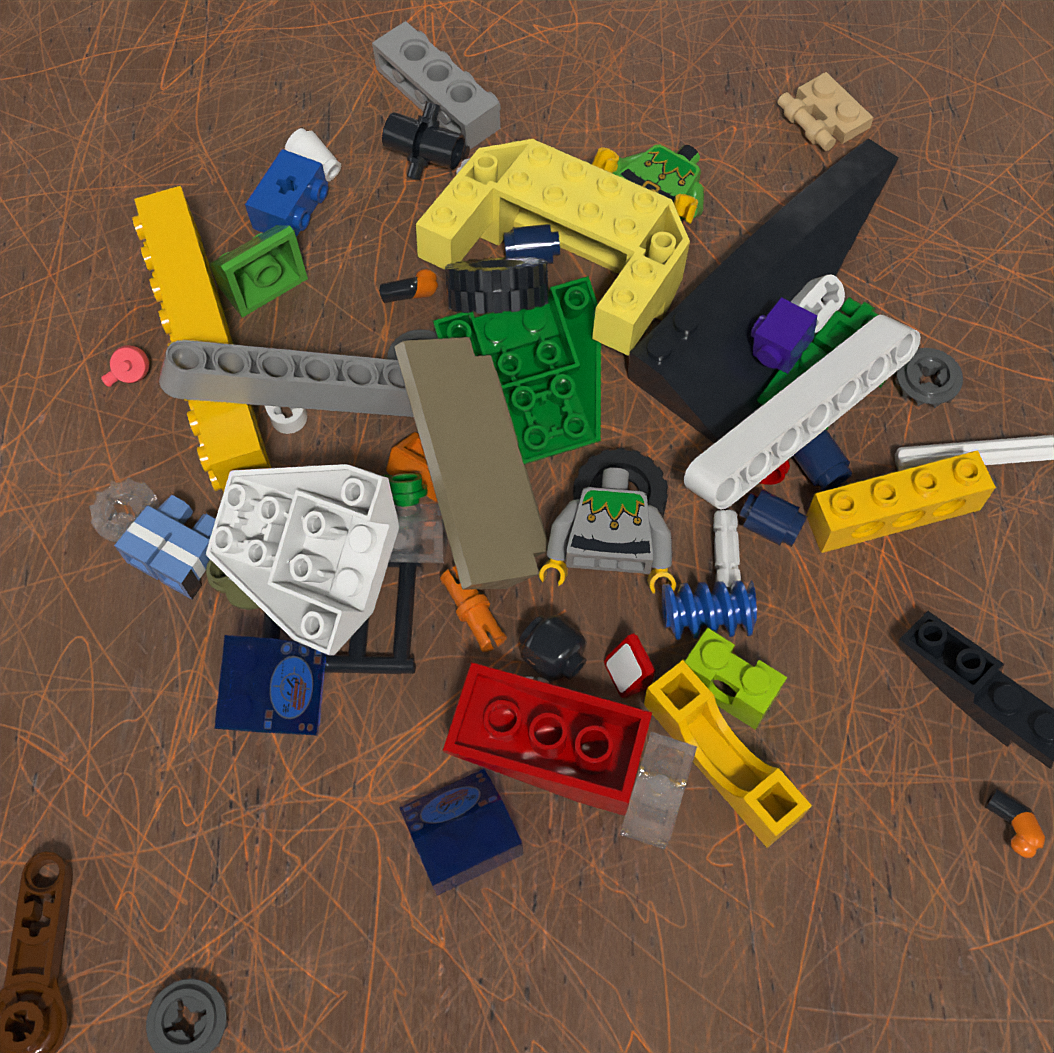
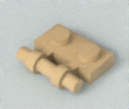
M827 72L798 87L796 99L786 92L780 96L777 102L785 110L784 116L791 123H798L806 131L805 137L812 144H819L825 151L830 150L836 143L835 138L844 144L871 128L874 118Z

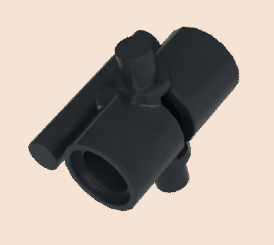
M426 101L423 115H418V119L393 112L385 122L382 132V144L385 148L408 155L407 161H410L407 176L410 178L421 180L424 167H428L429 162L454 170L460 160H465L469 156L470 146L465 145L463 134L439 127L440 121H437L441 105Z

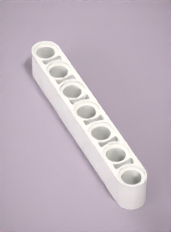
M878 315L695 458L687 468L684 476L686 488L718 509L730 507L909 362L918 350L921 338L920 333L888 316Z

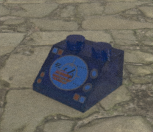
M225 635L214 729L318 736L326 654L297 641Z
M485 769L479 770L399 808L437 896L524 855L523 844L501 796Z

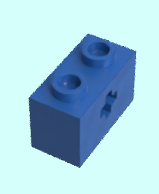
M282 149L245 203L252 228L264 233L276 225L291 226L296 237L300 231H304L317 204L322 203L328 193V182L325 178L322 163Z

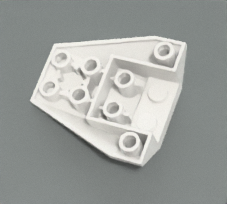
M348 464L232 470L228 476L205 555L293 640L327 655H335L375 609L400 527L389 479Z

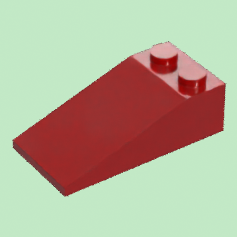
M471 662L443 747V753L570 800L626 816L653 712Z

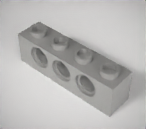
M405 21L372 42L376 69L422 111H424L426 101L441 105L437 121H440L439 126L463 134L465 145L470 146V149L501 129V106L497 97L492 92L485 91L477 84L469 72L462 71L454 64L445 51L438 50L430 43L422 31H417Z

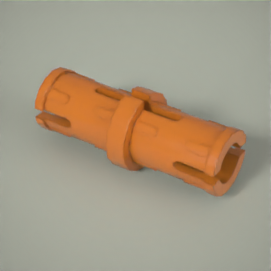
M454 566L452 568L456 573L458 581L460 582L456 566ZM445 571L441 575L440 581L446 587L458 607L456 610L457 616L461 622H467L480 645L481 651L489 652L494 650L491 640L486 634L487 632L490 633L498 647L502 645L507 636L502 632L488 609L490 602L486 595L479 594L477 589L462 590L461 583L457 584L450 571Z

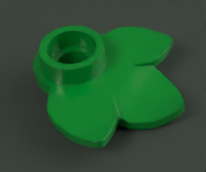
M420 474L383 475L389 479L394 505L407 507L420 503V498L428 494L427 485L423 484Z

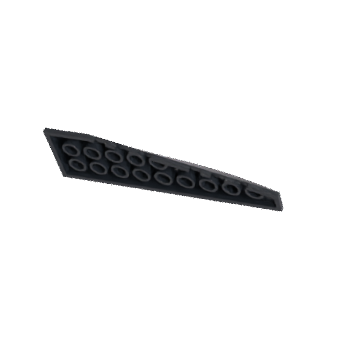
M868 138L813 181L739 246L630 351L628 379L713 443H716L763 406L757 400L779 369L769 368L763 365L757 357L753 356L754 338L751 337V332L756 321L761 315L767 316L781 297L791 302L812 279L825 275L837 276L845 257L856 241L864 222H866L899 157Z

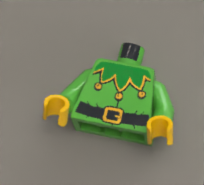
M660 144L654 145L646 152L620 158L614 151L608 148L601 147L598 149L592 165L672 199L681 220L686 219V222L691 224L693 218H697L703 213L704 187L699 183L701 169L696 165L700 160V155L694 147L683 145L675 153Z

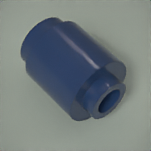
M550 224L514 227L513 232H504L506 257H535L547 260V264H553V256L560 255L558 231L551 232Z
M827 429L793 455L812 484L820 486L823 491L837 488L852 475V471L848 467L850 461Z
M762 489L759 496L753 493L749 495L739 515L746 519L744 528L779 546L783 542L791 547L808 517L798 512L800 507Z

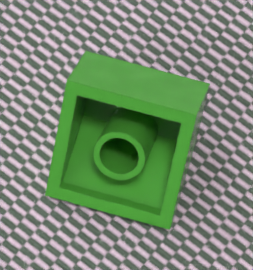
M276 225L264 233L257 234L250 241L231 252L224 253L217 260L209 264L219 289L242 318L308 279L295 232L291 226Z

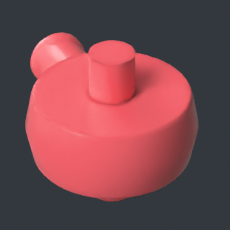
M121 346L111 356V371L103 375L101 379L108 387H111L118 380L125 383L139 382L147 375L149 359L146 353L136 346Z

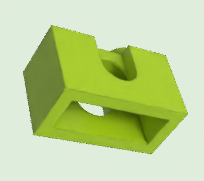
M707 628L684 662L714 694L718 707L756 730L779 695L787 677L761 660L757 662L755 667L732 653L735 644ZM719 680L726 683L737 693L736 696L726 695L714 685L713 681Z

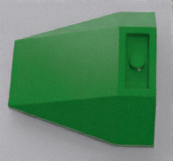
M589 276L550 287L549 303L543 307H535V309L531 310L521 309L518 312H493L476 318L473 312L458 313L433 321L438 339L470 337L475 356L491 355L499 376L524 465L601 441V343L592 339L595 311L598 303Z

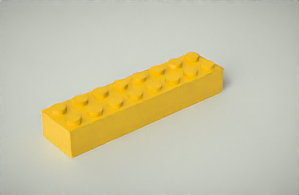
M177 186L135 198L139 215L132 217L139 239H146L143 242L144 247H141V252L148 271L154 270L152 271L153 278H150L149 281L156 301L161 304L162 310L158 311L165 333L170 336L171 343L177 340L233 344L202 239L182 187ZM184 399L188 401L191 410L187 412L194 436H198L201 445L197 447L201 465L205 472L208 471L215 491L222 489L224 493L229 473L232 470L271 468L252 404Z

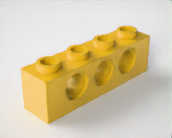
M977 450L815 493L806 516H808L807 520L820 552L824 553L979 511L996 487Z

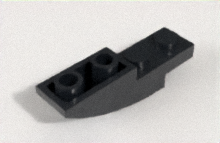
M927 611L899 639L898 644L953 703L1006 747H1009L1014 742L1049 769H1052L1054 766V709L1002 673L1003 662L930 611Z

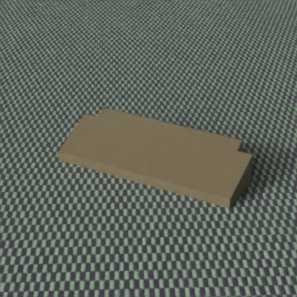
M470 337L400 342L394 348L462 590L507 589L538 575L539 570L535 557L547 552L548 540L491 355L475 356Z

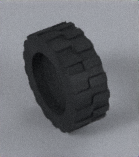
M617 448V450L609 451L607 449L601 451V454L597 456L593 455L585 465L581 466L578 471V478H575L573 500L581 498L584 488H602V476L605 469L621 468L629 472V482L633 483L639 491L646 493L648 505L656 507L662 518H664L668 485L667 480L663 478V471L654 464V460L650 457H645L636 450L627 451L625 448Z

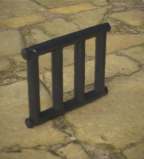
M392 550L387 567L399 568L392 656H366L369 618L350 637L348 655H322V653L321 655H315V649L309 646L306 647L307 656H302L301 654H278L281 627L265 613L260 654H254L252 669L274 671L283 659L289 656H297L306 661L311 672L414 674L416 671L415 658H410L416 569L417 567H422L424 560L423 552ZM314 656H321L320 664H314Z

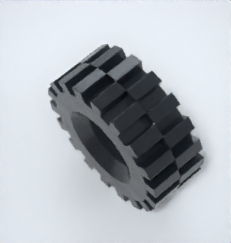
M491 257L480 260L458 261L445 266L448 309H452V311H462V313L476 312V314H485L486 312L503 313V311L518 312L521 309L531 310L535 309V307H543L549 303L547 260L545 261V259H537L535 257Z

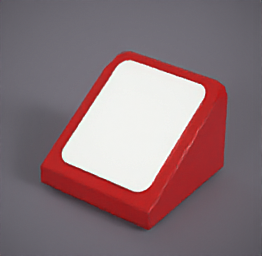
M634 633L628 635L604 660V665L622 698H627L641 692L653 683L655 669L638 636Z

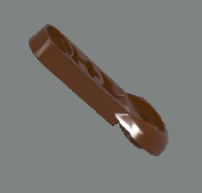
M46 851L34 855L28 860L22 871L5 981L0 991V1053H57L64 1043L68 1030V1011L58 986V978L73 874L69 863L54 852ZM46 864H57L59 876L56 882L50 887L38 888L36 884L38 871ZM34 897L45 900L55 899L53 903L44 901L43 906L33 901ZM42 913L44 917L50 920L49 927L41 928L38 936L36 932L30 929V925L32 922H38ZM27 1015V1019L35 1022V1027L32 1034L25 1032L27 1039L22 1041V1036L15 1034L14 1028L17 1022L24 1023L22 1017Z

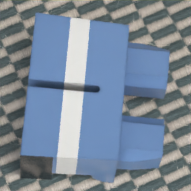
M171 495L158 510L147 505L114 546L128 564L156 580L159 579L163 584L193 600L202 586L199 580L206 571L207 563L210 560L205 554L216 519L208 514H203L192 529L184 526L193 511L184 501Z

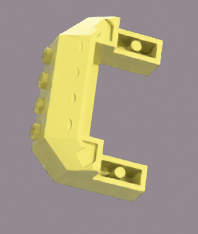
M534 139L478 148L416 223L418 257L445 270L447 264L462 261L479 238L499 246L504 240V232H510L513 227L550 224L551 232L558 231L561 248L619 274L596 306L592 339L629 356L630 351L635 347L654 318L663 320L683 279L690 240L672 199Z

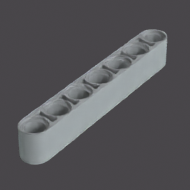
M177 340L167 347L159 378L162 390L171 397L178 399L414 417L398 360Z

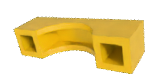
M683 660L647 688L644 706L650 712H653L652 715L766 848L799 822L812 807L779 768L769 766L761 761L738 739L720 713L714 694Z

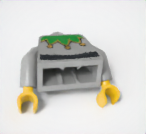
M621 468L605 469L602 476V488H584L581 498L570 501L555 519L551 527L547 548V556L550 560L543 565L539 572V578L542 582L546 579L547 569L551 567L556 568L560 572L561 577L558 586L562 585L568 575L567 567L649 574L647 582L653 594H655V581L659 577L669 578L668 584H670L673 591L675 590V579L668 570L672 565L671 531L658 509L648 505L646 493L628 490V471Z

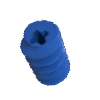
M741 580L733 581L730 591H728L723 581H717L713 586L712 593L706 582H698L694 595L688 583H680L676 596L670 584H663L662 618L664 630H666V627H671L675 639L680 640L684 627L688 626L693 638L698 639L702 626H707V628L718 633L719 626L724 625L729 637H734L737 624H742L746 635L752 636L757 619L756 592L753 581H750L747 590Z

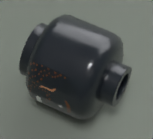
M543 615L538 616L527 626L519 639V642L522 644L521 658L549 682L559 680L563 676L571 680L580 672L587 661L582 656L587 644L586 639L559 615H552L547 618Z

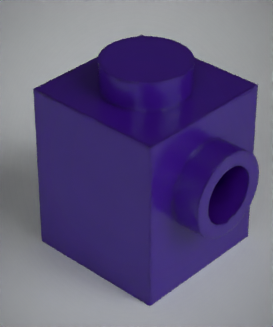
M781 297L767 316L761 315L752 329L751 337L754 338L753 356L757 357L763 365L769 368H777L788 374L814 339L818 315Z

